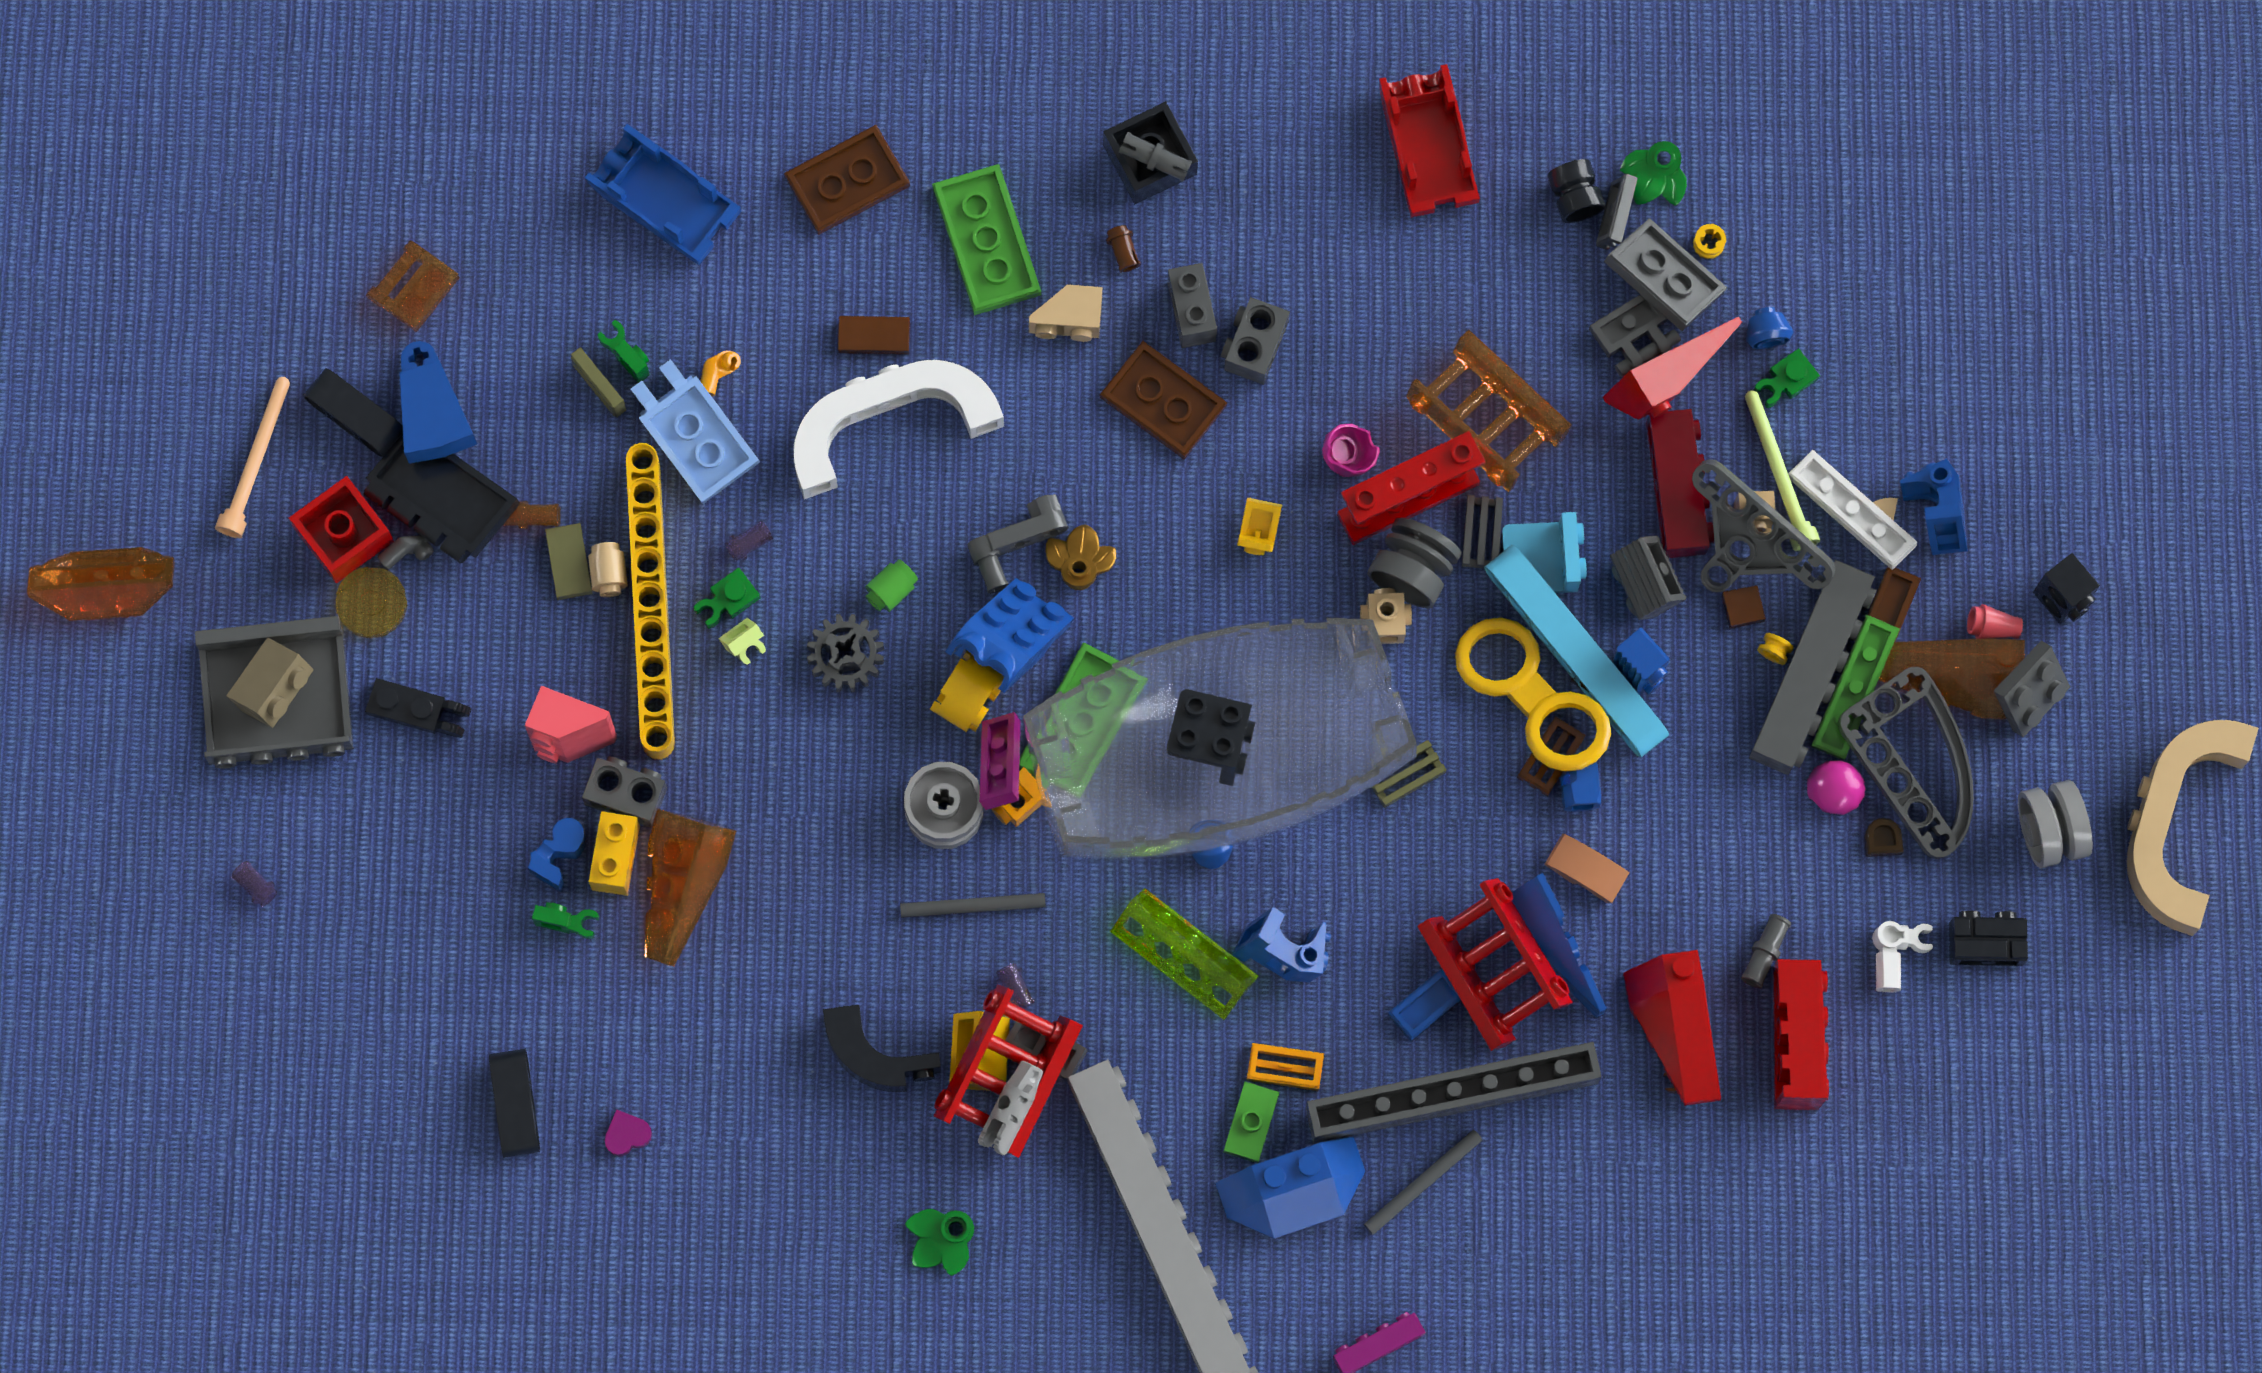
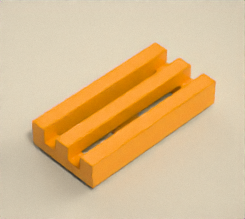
M1252 1043L1247 1081L1319 1091L1324 1053ZM1260 1053L1315 1061V1067L1257 1059V1056ZM1257 1067L1311 1075L1313 1080L1255 1072Z

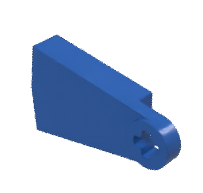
M416 341L407 345L401 354L402 371L399 374L404 454L408 463L446 457L477 445L478 443L434 348L424 341ZM422 354L425 358L423 360L424 365L417 367V364L414 362L416 361V355Z

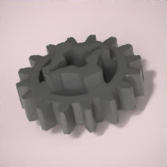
M836 614L835 624H831L827 619H824L823 626L825 630L822 632L814 629L812 633L817 641L807 643V649L814 652V654L807 656L808 664H817L812 670L814 678L823 674L822 685L827 687L831 682H834L836 692H840L843 685H848L851 693L855 692V683L858 682L864 687L869 686L867 676H879V671L875 664H884V657L877 654L884 650V643L874 642L879 637V631L877 629L868 631L869 621L867 619L862 621L860 625L857 624L855 614H851L849 620L844 622L842 616ZM839 632H849V633L846 634V635H840V636L834 635V634H837V633H839ZM864 640L870 649L869 659L864 653L860 652ZM823 648L832 656L828 666L822 660ZM848 648H851L852 657L845 655L841 659L839 650L846 651ZM852 670L857 671L856 673L850 675H842L843 672Z

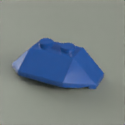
M1354 1137L1320 1142L1249 1166L1216 1182L1215 1185L1227 1219L1240 1223L1272 1239H1276L1344 1216L1365 1173V1168Z

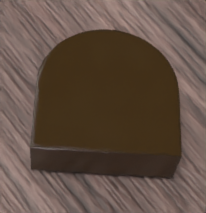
M1879 818L1874 820L1866 829L1864 835L1866 857L1903 854L1902 832L1896 822L1888 818Z

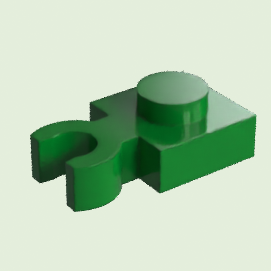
M1798 348L1771 367L1769 373L1773 379L1766 378L1760 380L1756 384L1754 391L1759 393L1762 389H1769L1773 396L1766 401L1765 406L1766 408H1771L1777 404L1781 393L1785 392L1792 399L1816 382L1820 375Z
M738 567L712 586L710 590L715 597L713 599L700 600L694 606V611L696 614L701 613L704 609L713 611V616L705 621L706 627L710 629L720 622L721 614L727 612L733 619L761 599V597Z

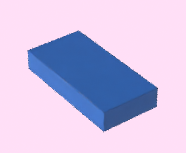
M1440 969L1389 1011L1388 1016L1412 1042L1456 1006L1461 999L1443 969Z

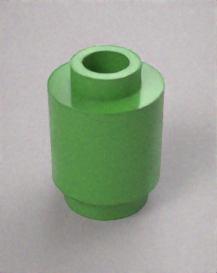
M898 559L894 564L889 563L865 586L869 592L865 598L879 612L883 608L890 612L914 590L913 585L918 581V577L908 565Z

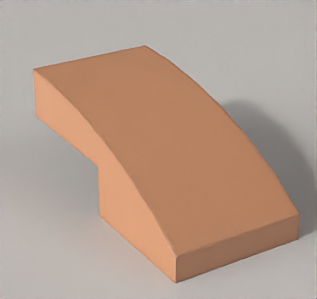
M1566 834L1560 836L1544 864L1570 883L1581 885L1605 903H1612L1630 873L1604 855Z

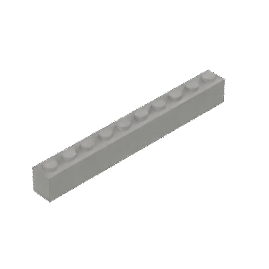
M1107 1059L1069 1076L1068 1085L1199 1373H1258L1255 1366L1249 1368L1243 1355L1248 1353V1349L1240 1332L1233 1334L1228 1321L1233 1319L1225 1299L1218 1301L1212 1287L1217 1286V1281L1210 1266L1203 1267L1197 1254L1201 1253L1202 1249L1195 1233L1191 1232L1188 1234L1182 1220L1187 1219L1184 1208L1178 1198L1172 1201L1167 1187L1172 1185L1168 1173L1163 1165L1157 1167L1152 1157V1154L1157 1152L1153 1140L1148 1132L1141 1133L1136 1122L1142 1119L1137 1105L1133 1099L1127 1101L1121 1089L1127 1086L1121 1070L1118 1066L1112 1068Z

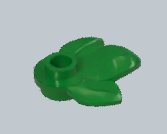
M1660 141L1652 145L1649 150H1635L1624 159L1620 171L1638 178L1633 195L1637 205L1651 202L1661 194L1674 206H1677L1682 200L1687 187V179L1679 168L1682 157L1680 150L1675 144L1668 141ZM1661 152H1667L1671 156V161L1667 165H1661L1657 161V156Z
M926 1209L914 1214L906 1221L905 1226L920 1238L913 1250L912 1264L914 1266L931 1268L942 1263L950 1276H954L966 1266L969 1259L967 1244L974 1234L973 1221L966 1213L955 1210L943 1214L934 1209ZM954 1223H958L963 1227V1232L958 1236H953L949 1233V1227Z

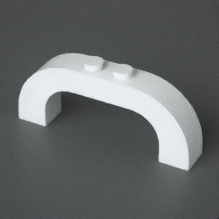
M940 360L918 361L901 367L890 365L881 369L878 372L879 375L868 379L857 377L848 381L845 384L846 387L831 392L819 400L805 415L797 431L794 443V463L797 480L804 500L838 488L837 478L828 453L832 440L846 426L920 399L937 398L950 403L959 411L972 439L1004 427V416L995 395L988 385L972 371L960 365Z

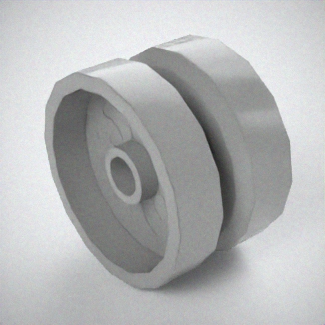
M934 762L918 770L910 778L904 792L905 818L911 833L923 844L935 849H953L966 844L978 832L983 820V806L979 802L980 785L977 778L967 768L953 762ZM943 802L950 804L947 805L946 810L939 809L938 805Z
M2069 779L2051 784L2048 795L2039 787L2019 793L2018 812L2021 829L2030 856L2037 867L2042 869L2058 865L2063 854L2071 861L2086 858L2092 854L2093 842L2089 817L2079 789L2073 781Z

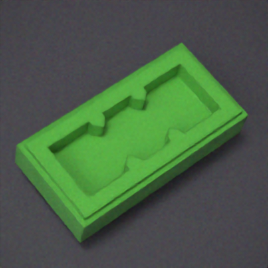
M1244 1082L1223 1153L1252 1162H1259L1280 1092Z

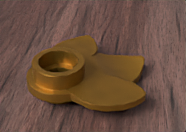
M1086 524L1073 529L1068 535L1067 541L1049 538L1046 543L1045 551L1049 565L1061 571L1063 581L1074 590L1087 589L1094 583L1097 575L1109 571L1115 564L1116 548L1099 546L1097 533ZM1083 569L1085 571L1082 573H1076L1073 570Z

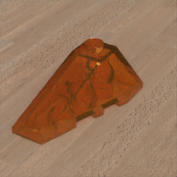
M1987 638L1894 642L1878 681L1886 683L1907 668L1920 667L1930 675L1948 706L1953 705L1969 711L1971 715L1980 718L2007 719L1994 690L2025 658V640ZM1908 674L1909 682L1900 689L1906 691L1915 689L1919 693L1918 685L1922 682L1919 676L1912 678Z
M657 808L648 841L647 856H652L653 858L652 877H647V889L652 890L651 909L646 913L645 957L669 966H675L727 867L736 830Z

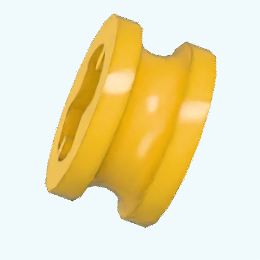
M1715 224L1701 226L1693 240L1695 252L1705 259L1718 257L1726 243L1724 230ZM1706 234H1711V239L1715 237L1718 239L1713 249L1707 248L1708 244L1703 246L1701 243Z
M1766 633L1763 638L1765 644H1760L1757 651L1766 659L1785 665L1788 660L1786 654L1793 651V645L1778 635Z

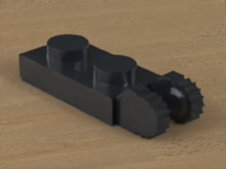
M376 678L365 712L369 716L432 734L439 732L462 738L465 731L464 728L454 723L440 721L443 711L460 717H469L472 708L455 701L446 700L442 696Z

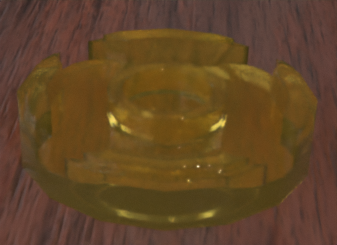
M379 567L359 568L348 574L338 586L335 600L336 613L344 627L353 634L365 638L383 637L394 631L404 619L408 606L406 591L398 577L387 569Z

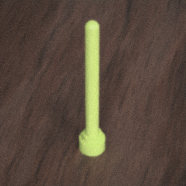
M1750 390L1746 393L1745 400L1790 522L1817 545L1820 542L1816 527L1811 526L1809 521H1805L1759 394L1754 390ZM1790 539L1793 550L1801 551L1798 542Z

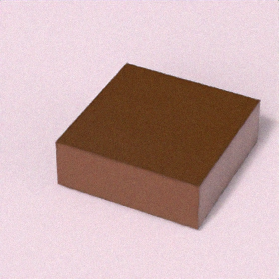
M1758 585L1722 593L1721 596L1729 629L1765 621L1766 618Z

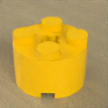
M966 651L936 699L938 702L934 701L930 710L965 732L968 729L976 732L989 710L983 705L987 699L995 701L1001 691L998 688L1004 676L990 666L979 665L975 661L974 655Z

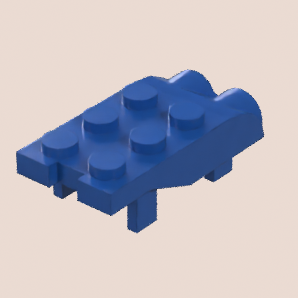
M626 124L623 128V137L618 145L606 154L595 174L592 175L588 172L584 178L604 199L697 265H700L714 247L711 241L712 237L720 227L727 230L741 213V207L717 191L715 185L705 178L698 176L683 162L629 124Z
M1015 578L968 620L951 641L945 652L950 656L956 654L961 657L968 651L974 655V659L979 665L990 666L1004 676L998 689L1005 693L1045 655L1053 642L1070 627L1074 617L1065 612L1064 608L1057 603H1045L1035 596L1036 590L1033 586Z

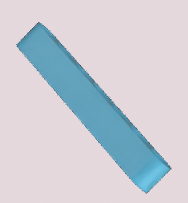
M1509 546L1484 566L1489 578L1567 673L1578 683L1582 691L1602 706L1609 717L1610 725L1638 757L1642 758L1669 736L1667 729L1516 546ZM1580 681L1583 683V685L1586 686L1585 688H1586L1588 691H1586L1585 689H1583V688L1580 686V683H1579Z

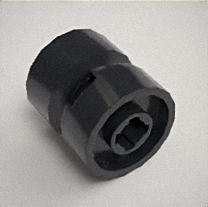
M1588 159L1567 162L1548 173L1547 178L1551 190L1555 193V196H1560L1556 204L1564 223H1574L1589 219L1605 209L1606 205L1600 188L1592 186L1596 182L1595 173Z

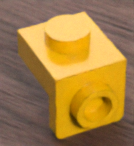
M1247 497L1237 545L1243 546L1245 552L1254 555H1265V551L1272 552L1282 504Z

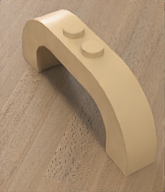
M2213 720L2194 725L2181 732L2167 745L2156 759L2149 777L2143 776L2137 793V796L2142 798L2139 810H2133L2127 830L2133 831L2127 851L2128 877L2134 894L2144 909L2157 921L2171 929L2193 936L2201 927L2210 896L2177 883L2168 873L2163 861V846L2185 772L2190 766L2202 761H2217L2242 769L2250 760L2259 729L2257 727L2231 720Z

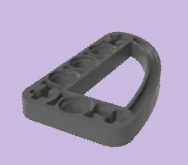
M1910 667L1844 711L1839 717L1838 729L1922 851L1930 858L1941 859L1955 851L1963 841L1970 826L1974 801L1972 773L1959 728L1941 692L1924 669ZM1908 674L1912 678L1919 676L1922 680L1918 685L1920 692L1918 693L1915 689H1911L1902 695L1907 700L1903 704L1899 693L1891 685L1895 683L1898 690L1909 682ZM1879 694H1887L1892 697L1894 708L1890 713L1883 714L1876 709L1875 699ZM1922 697L1941 731L1954 771L1957 802L1951 829L1880 729L1881 725ZM1852 715L1853 718L1860 716L1864 721L1860 725L1863 733L1867 735L1872 731L1875 736L1867 739L1859 746L1856 741L1863 737L1858 730L1850 731L1846 725L1850 723L1848 716ZM1877 743L1884 748L1886 756L1881 763H1873L1867 758L1866 750L1870 744ZM1899 773L1904 776L1906 787L1903 792L1895 793L1888 788L1887 779L1890 774ZM1918 802L1925 806L1927 816L1923 822L1916 823L1909 818L1908 808L1912 803ZM1933 819L1937 826L1932 827L1931 830L1937 837L1941 835L1946 837V841L1943 843L1945 848L1943 852L1940 848L1934 850L1931 848L1930 843L1933 842V837L1928 831L1924 832L1923 835L1918 831V829L1928 826Z

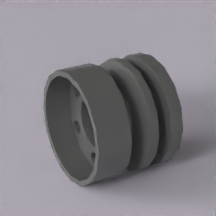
M1396 518L1391 528L1393 533L1387 534L1385 538V544L1391 551L1379 550L1368 569L1367 575L1380 588L1395 589L1396 593H1404V602L1421 608H1433L1444 587V583L1438 576L1445 577L1451 575L1453 571L1451 564L1458 562L1461 551L1455 543L1435 529L1412 519Z

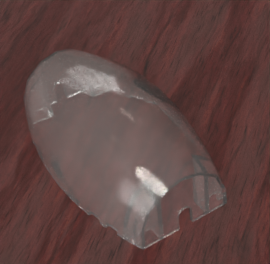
M1303 618L1291 619V624L1269 626V621L1233 626L1189 636L1145 650L1113 663L1112 669L1095 677L1092 674L1080 680L1081 684L1064 694L1061 691L1045 700L1044 703L1023 715L1030 758L1047 820L1061 856L1068 858L1097 860L1158 859L1203 853L1247 843L1292 828L1333 810L1374 787L1413 760L1417 752V743L1399 692L1392 691L1391 669L1374 621L1371 619L1327 618V622L1304 623ZM1189 689L1252 704L1249 721L1256 722L1251 743H1243L1241 752L1248 754L1243 775L1236 774L1233 786L1219 783L1221 767L1174 757L1167 753V744L1181 691Z

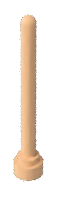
M279 377L275 382L230 508L225 509L224 514H219L215 529L226 536L233 538H242L247 525L244 521L246 516L243 512L290 386V382L286 377Z

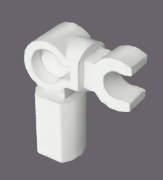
M1887 921L1874 931L1872 937L1873 944L1879 950V953H1876V991H1901V954L1897 952V949L1906 950L1907 947H1911L1918 953L1929 952L1933 949V944L1921 943L1918 936L1919 933H1930L1933 930V926L1920 924L1914 929H1909L1907 925H1899L1896 922Z

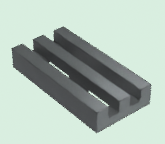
M1625 174L1611 182L1596 241L1597 247L1609 250L1610 247L1616 246V243H1622L1637 177Z
M1475 495L1467 496L1462 567L1484 568V566L1491 562L1484 560L1488 507L1494 508L1491 561L1499 555L1503 498L1489 499L1488 496H1482L1481 498H1477ZM1474 506H1479L1481 510L1477 559H1470Z

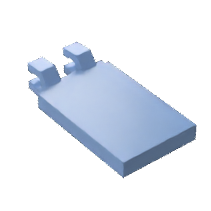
M670 359L659 368L673 386L672 390L658 400L655 399L643 381L637 383L631 390L645 408L640 413V421L702 504H704L759 464L760 461L697 376L694 378L689 376L685 379Z

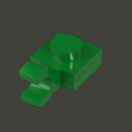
M614 320L612 326L618 332L617 336L613 339H608L602 332H599V341L603 347L609 349L615 355L618 362L639 383L650 375L646 364L649 362V359L637 345L631 348L625 341L624 327L620 322Z
M546 902L545 907L535 905L532 916L535 926L568 934L576 933L585 939L594 938V932L585 930L582 925L586 919L599 921L600 916L596 911L586 909L577 915H571V913L566 912L567 907L560 904Z

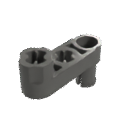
M1056 494L1044 495L1028 503L1027 509L1031 517L1030 519L987 533L971 540L967 544L974 565L979 566L988 594L1000 592L1009 585L998 559L1001 555L1053 538L1068 530L1069 527Z

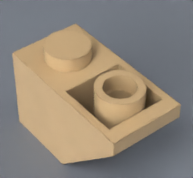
M1066 285L1029 316V333H1033L1036 337L1042 339H1054L1057 335L1071 336L1072 340L1080 342L1099 338L1103 287Z

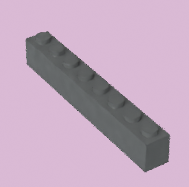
M1594 1042L1310 1100L1307 1101L1305 1109L1314 1144L1597 1085L1602 1076Z

